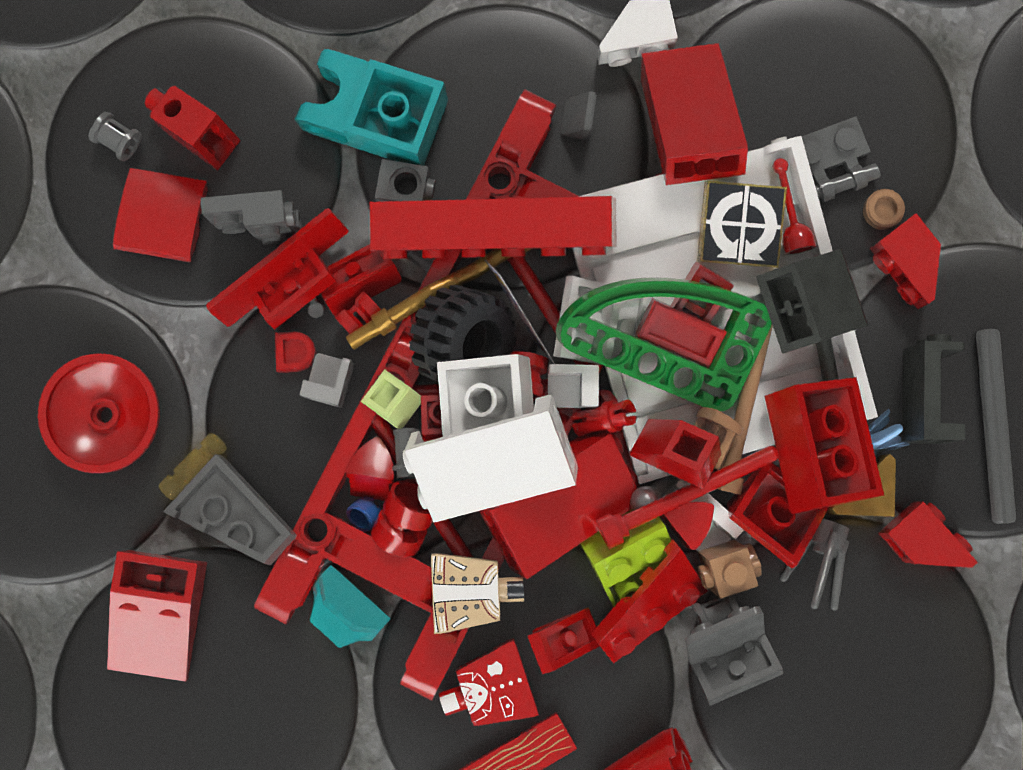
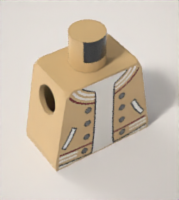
M442 553L431 554L434 634H442L500 621L501 602L524 601L523 577L499 578L498 561Z

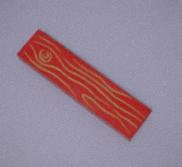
M555 712L459 770H543L575 751L577 746L558 713Z

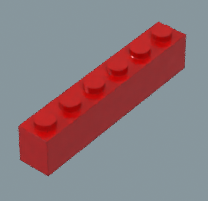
M613 196L370 202L371 251H383V259H408L407 251H422V258H446V250H462V258L486 257V249H501V257H526L525 249L540 248L541 256H566V248H582V256L606 255V247H617L616 198Z

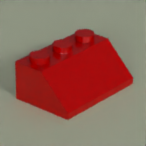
M857 377L797 384L764 396L775 445L779 452L778 459L791 514L885 496Z

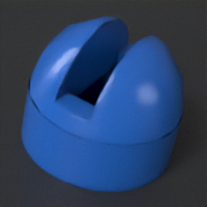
M364 496L358 498L346 511L351 524L364 532H368L373 528L382 510L380 505L376 506L373 503L375 500L373 497Z

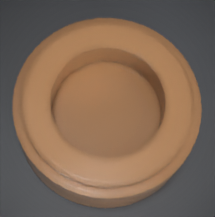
M890 189L875 191L866 199L863 206V215L866 222L879 230H886L895 226L901 221L905 212L903 199L898 193Z

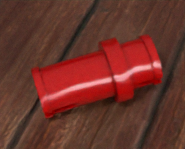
M629 399L622 400L621 402L616 400L604 401L600 407L575 411L572 415V420L582 419L583 422L574 423L572 427L578 436H585L604 430L610 433L618 432L624 426H631L636 423L637 416H626V414L635 413L636 409Z

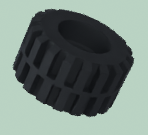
M450 285L449 289L443 287L437 290L436 297L430 295L425 300L426 306L424 309L419 308L416 314L418 320L416 325L412 324L410 332L414 334L413 339L409 341L410 350L415 352L411 358L414 365L419 366L418 371L420 374L428 377L429 380L439 383L437 362L510 355L513 346H516L517 337L514 336V332L517 327L516 321L511 320L513 316L511 309L506 307V303L500 298L464 286Z

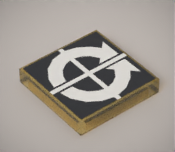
M705 181L697 261L779 268L787 187Z

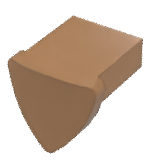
M701 407L696 414L698 418L694 426L719 437L722 455L714 468L719 470L726 460L736 435L741 436L744 428L719 410Z

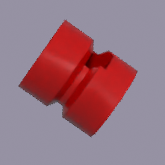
M403 480L392 484L383 504V509L380 511L371 531L372 539L376 545L394 556L412 557L417 554L427 534V529L433 522L429 510L423 509L420 504L417 492L419 485L416 482Z

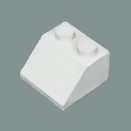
M513 354L437 362L443 437L533 412L534 404L529 357Z

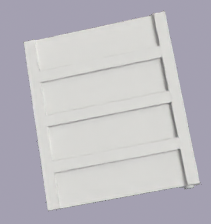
M802 136L787 139V137L772 140L770 145L748 151L745 175L666 186L662 174L579 196H613L616 198L617 247H606V255L582 256V248H572L580 278L604 283L655 277L685 280L692 266L697 261L729 280L734 285L731 291L745 295L764 305L765 302L756 276L794 262L833 251ZM778 158L785 159L789 165L786 174L798 223L805 224L811 229L817 247L806 252L785 255L782 236L785 229L790 225L784 200L777 266L703 260L710 183L782 189L779 175L774 172L772 165ZM702 279L700 281L701 283L709 284ZM651 297V299L655 298L671 305L675 297ZM689 299L702 308L707 304V302ZM721 306L711 323L724 329L733 310ZM685 307L682 309V311L687 312L698 318L700 317L695 313L691 312L690 310L686 309ZM747 313L744 320L749 324H757L758 317L755 313ZM772 328L742 454L775 445L765 395L797 384L823 381L816 343L782 354L774 328ZM853 330L831 338L839 379L857 377L866 419L878 417L855 331ZM738 331L735 335L748 343L750 342L751 338ZM735 345L728 349L725 356L727 365L734 366L741 362L744 355L741 345ZM649 352L641 356L639 368L641 373H650L655 369L658 362L655 353ZM605 366L612 393L617 398V401L621 402L622 400L629 399L636 409L635 413L626 414L627 417L637 416L636 423L631 426H624L622 429L629 455L648 419L682 420L693 426L695 425L698 418L696 414L702 406ZM688 367L677 370L673 378L675 387L682 388L687 386L692 380V371ZM703 382L701 389L713 395L714 398L716 396L722 397L725 392L721 387L715 388ZM739 396L731 408L727 411H722L732 419L735 417ZM630 456L633 470L638 478V484L671 475Z

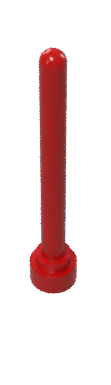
M773 446L765 447L711 473L704 489L688 484L623 516L620 513L614 516L608 513L596 519V525L606 546L610 550L624 543L623 538L630 535V530L776 461L779 457V452Z

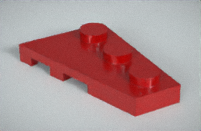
M673 539L665 547L664 551L667 556L654 570L648 567L640 576L643 584L632 597L621 598L591 633L613 664L623 656L631 653L638 644L651 634L661 630L668 621L686 607L692 606L699 597L708 591L704 588L701 579L682 549Z

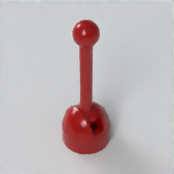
M778 158L773 162L772 168L779 175L781 188L785 189L784 200L790 225L783 233L782 245L785 255H793L812 250L817 246L811 229L805 224L798 223L786 174L789 165L785 159Z

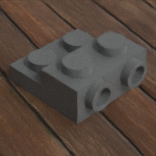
M282 190L201 198L202 214L217 229H222V233L225 234L243 233L247 229L257 241L262 240L263 245H281L286 241V238H290L302 228L300 211L295 210L294 202H290Z

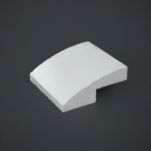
M566 276L560 318L565 310L578 298L593 289L609 283ZM651 297L635 298L614 303L594 313L590 318L637 337L635 332L651 301ZM581 323L577 328L570 327L567 334L572 337L571 342L576 337H579L591 344L593 343L594 336L583 331L580 328ZM556 337L554 357L599 364L569 351L560 344ZM617 337L606 340L602 348L604 357L611 359L618 356L622 350V341ZM641 358L638 362V368H640Z

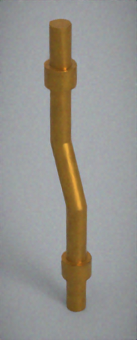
M501 249L490 251L486 254V257H481L473 263L427 285L391 309L386 310L383 308L373 314L370 322L346 336L347 341L355 350L380 333L382 336H385L397 328L396 323L416 312L419 308L426 305L425 300L430 295L436 297L437 290L443 287L449 289L450 285L462 286L491 270L486 261L494 268L510 257H501Z

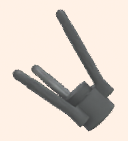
M825 519L821 521L801 559L812 543L815 544L813 551L824 555L811 601V608L817 609L823 595L832 559L836 558L830 605L831 610L836 611L841 595L845 555L850 543L846 538L850 529ZM787 565L780 575V580L783 582L787 581L796 567L791 568Z

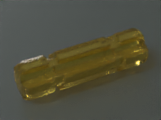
M213 433L208 434L200 442L202 447L199 450L195 447L173 469L175 474L173 476L168 474L159 483V488L166 497L174 500L184 489V486L191 482L215 454L222 455L226 451L225 443Z

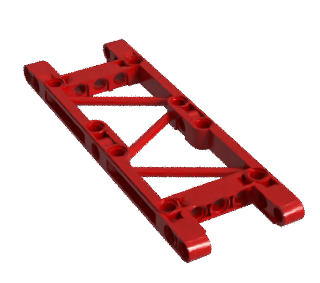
M526 89L522 92L466 199L579 197L529 171L550 132L549 125L555 113L556 104ZM496 174H504L511 182L508 187L498 190L490 186L489 180ZM446 250V258H435L419 290L455 272L462 259V250ZM510 257L507 259L556 334V327L560 318L559 309L525 257ZM418 310L404 318L362 399L384 369L421 396L439 395V384L418 385L421 380L420 372L418 371L419 366L414 365L411 358L415 352L410 350L409 341L413 339L414 335L410 332L412 324L416 325ZM573 360L576 365H599V373L603 367L600 364ZM542 379L541 383L544 386L543 396L548 395V379ZM360 401L293 529L297 537L279 555L255 602L254 608L286 625L296 609L303 606L327 559L411 602L431 614L405 663L407 670L400 685L432 701L469 628L434 634L432 568L419 561L420 559L415 556L399 557L385 552L376 545L371 535L351 526L349 522L330 513L348 478L345 471L348 463L358 449L366 443L372 430L375 431L385 444L396 464L395 435L392 428L384 418ZM557 408L566 435H568L574 423V420H572L573 413L581 410V408ZM415 478V479H405V480H407V481H412V482H416V483H417L416 478ZM316 518L323 520L328 530L326 537L319 542L313 540L308 533L309 524ZM450 519L433 522L453 555L474 557ZM492 538L482 559L498 561L499 570L505 558L496 541Z

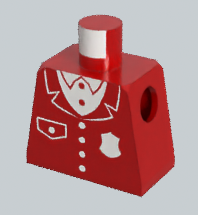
M514 638L506 640L459 666L456 669V674L460 686L439 693L440 702L446 716L468 709L474 726L539 715Z

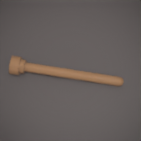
M771 325L770 331L740 392L734 420L744 429L741 436L736 435L722 468L740 460L742 457L773 325ZM739 478L718 488V490L741 495L745 479Z

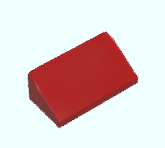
M369 244L327 266L336 281L321 292L332 314L336 316L343 309L349 310L354 305L355 298L362 291L371 298L402 281V278L392 259H383V251H371Z

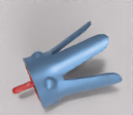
M889 409L868 426L875 456L879 453L910 445L908 442H901V437L898 436L903 430V426L900 424H895L880 431L889 423Z

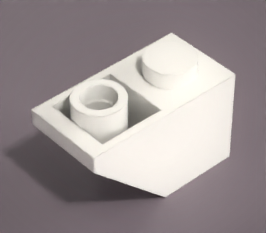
M630 0L599 45L598 64L609 63V66L617 67L630 63L632 61L631 58L641 57V53L674 49L678 37L670 0Z

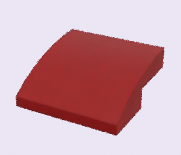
M130 168L119 206L113 248L191 262L200 233L201 198L207 195V181Z

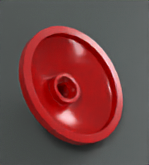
M110 354L84 355L64 364L47 382L41 394L38 407L40 432L51 453L67 466L87 473L114 472L129 466L139 459L151 445L156 435L160 418L158 396L147 375L130 361ZM109 408L112 411V418L105 423L101 419V413L104 409Z

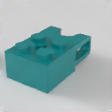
M323 50L317 61L318 68L326 80L340 87L339 93L334 100L326 104L310 102L301 104L295 117L296 123L304 131L393 161L424 166L448 103L444 82L372 59L366 61L334 50Z

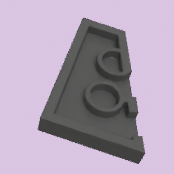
M215 454L163 511L267 565H271L297 537V534L237 470L219 454Z

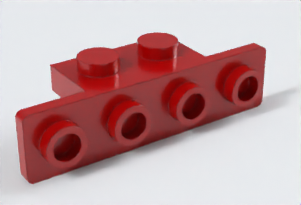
M325 209L206 304L208 311L225 326L230 327L257 306L265 321L272 328L276 329L336 281L320 255L344 237L349 230L331 209Z

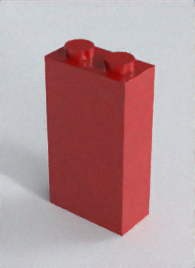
M719 43L641 53V83L666 186L745 175L748 145Z
M606 431L594 432L585 436H578L569 442L578 465L575 486L480 510L511 571L527 580L597 533L599 529L595 522L596 519L608 513H611L612 516L620 513L622 516L632 509L630 499L640 484H638L635 472L626 465L621 455L624 452L623 446L613 433Z

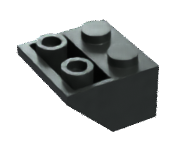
M842 249L794 262L756 276L782 354L868 326Z

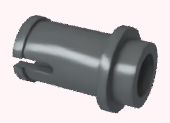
M402 428L393 430L395 435L396 465L392 466V471L396 472L397 479H415L414 473H408L405 467L403 451L407 446L411 433L419 431V429Z

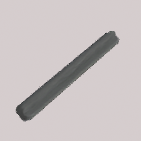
M982 329L977 331L976 341L992 521L997 524L1013 523L1016 521L1001 337L998 329Z

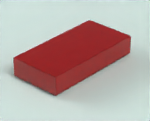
M652 298L635 335L642 340L709 368L727 331Z

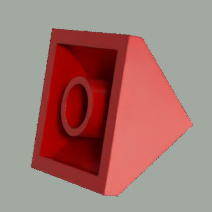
M774 463L755 470L743 484L741 495L734 494L727 502L729 518L791 568L797 566L829 509L823 508L791 514L782 472Z

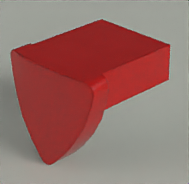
M379 437L371 439L359 448L348 463L345 471L350 481V495L386 500L394 483L393 461L388 449Z
M689 502L661 515V517L685 547L696 550L710 529L714 505L707 502Z

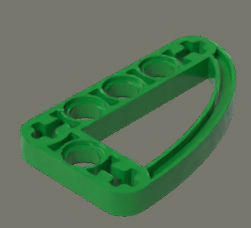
M635 278L600 286L578 298L565 310L559 319L556 327V337L561 345L575 354L702 407L722 412L727 411L736 402L770 331L772 322L766 305L731 290L684 279ZM643 297L692 299L733 310L724 328L727 333L709 368L590 317L599 310L614 303ZM755 313L759 317L757 324H749L745 321L746 314ZM581 323L580 328L587 334L594 336L593 343L591 344L579 337H576L571 342L572 337L567 334L570 327L577 328ZM737 331L751 338L750 342L748 343L740 337H736ZM612 337L620 338L622 341L620 354L615 358H605L602 352L605 341ZM735 345H741L744 352L741 362L734 366L727 365L725 356L728 349ZM649 352L655 353L658 360L655 369L650 373H641L638 368L641 356ZM683 367L690 368L692 371L691 382L682 388L675 387L673 378L677 370ZM703 382L715 388L721 387L725 390L724 395L714 398L713 395L701 389Z

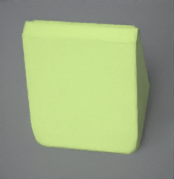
M384 369L361 402L397 429H402L420 406L421 395Z

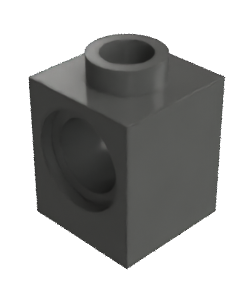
M382 159L375 199L377 202L433 200L436 180L430 179V172L427 166ZM411 179L417 183V188L412 194L402 195L396 191L397 185L402 180Z

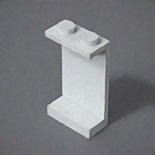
M552 394L536 398L532 413L423 442L420 432H413L403 451L405 467L408 473H414L419 485L417 492L420 504L423 509L429 510L433 522L576 485L578 465Z

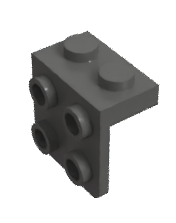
M749 606L735 609L727 616L728 619L714 625L710 622L698 625L685 638L689 663L709 706L783 674V668L765 635L764 613L760 606L751 609Z

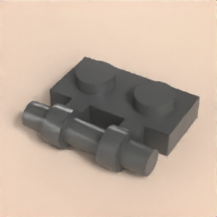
M857 116L802 136L818 199L822 203L835 199V194L851 188L855 191L867 187L868 182L880 178V170L876 163L862 168L857 160L871 152ZM842 165L846 174L831 180L826 176L825 171Z

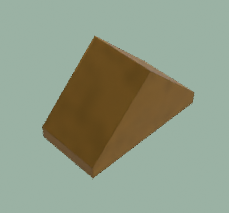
M891 454L880 455L876 459L885 496L828 507L827 513L832 515L895 517L896 459Z

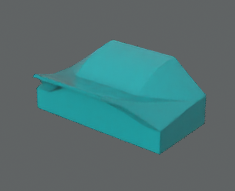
M332 565L321 574L313 587L314 602L310 622L339 648L358 641H372L391 619Z

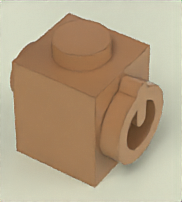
M734 539L697 551L701 566H698V573L702 584L706 590H711L720 599L758 586L756 578L762 574L761 563L750 543L742 545Z

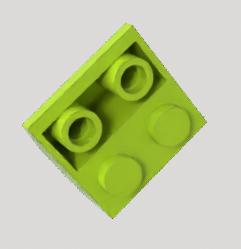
M660 517L630 530V535L623 538L624 543L610 550L599 531L580 543L613 607L621 598L632 597L643 584L640 576L648 567L655 570L667 556L664 549L671 542V538Z

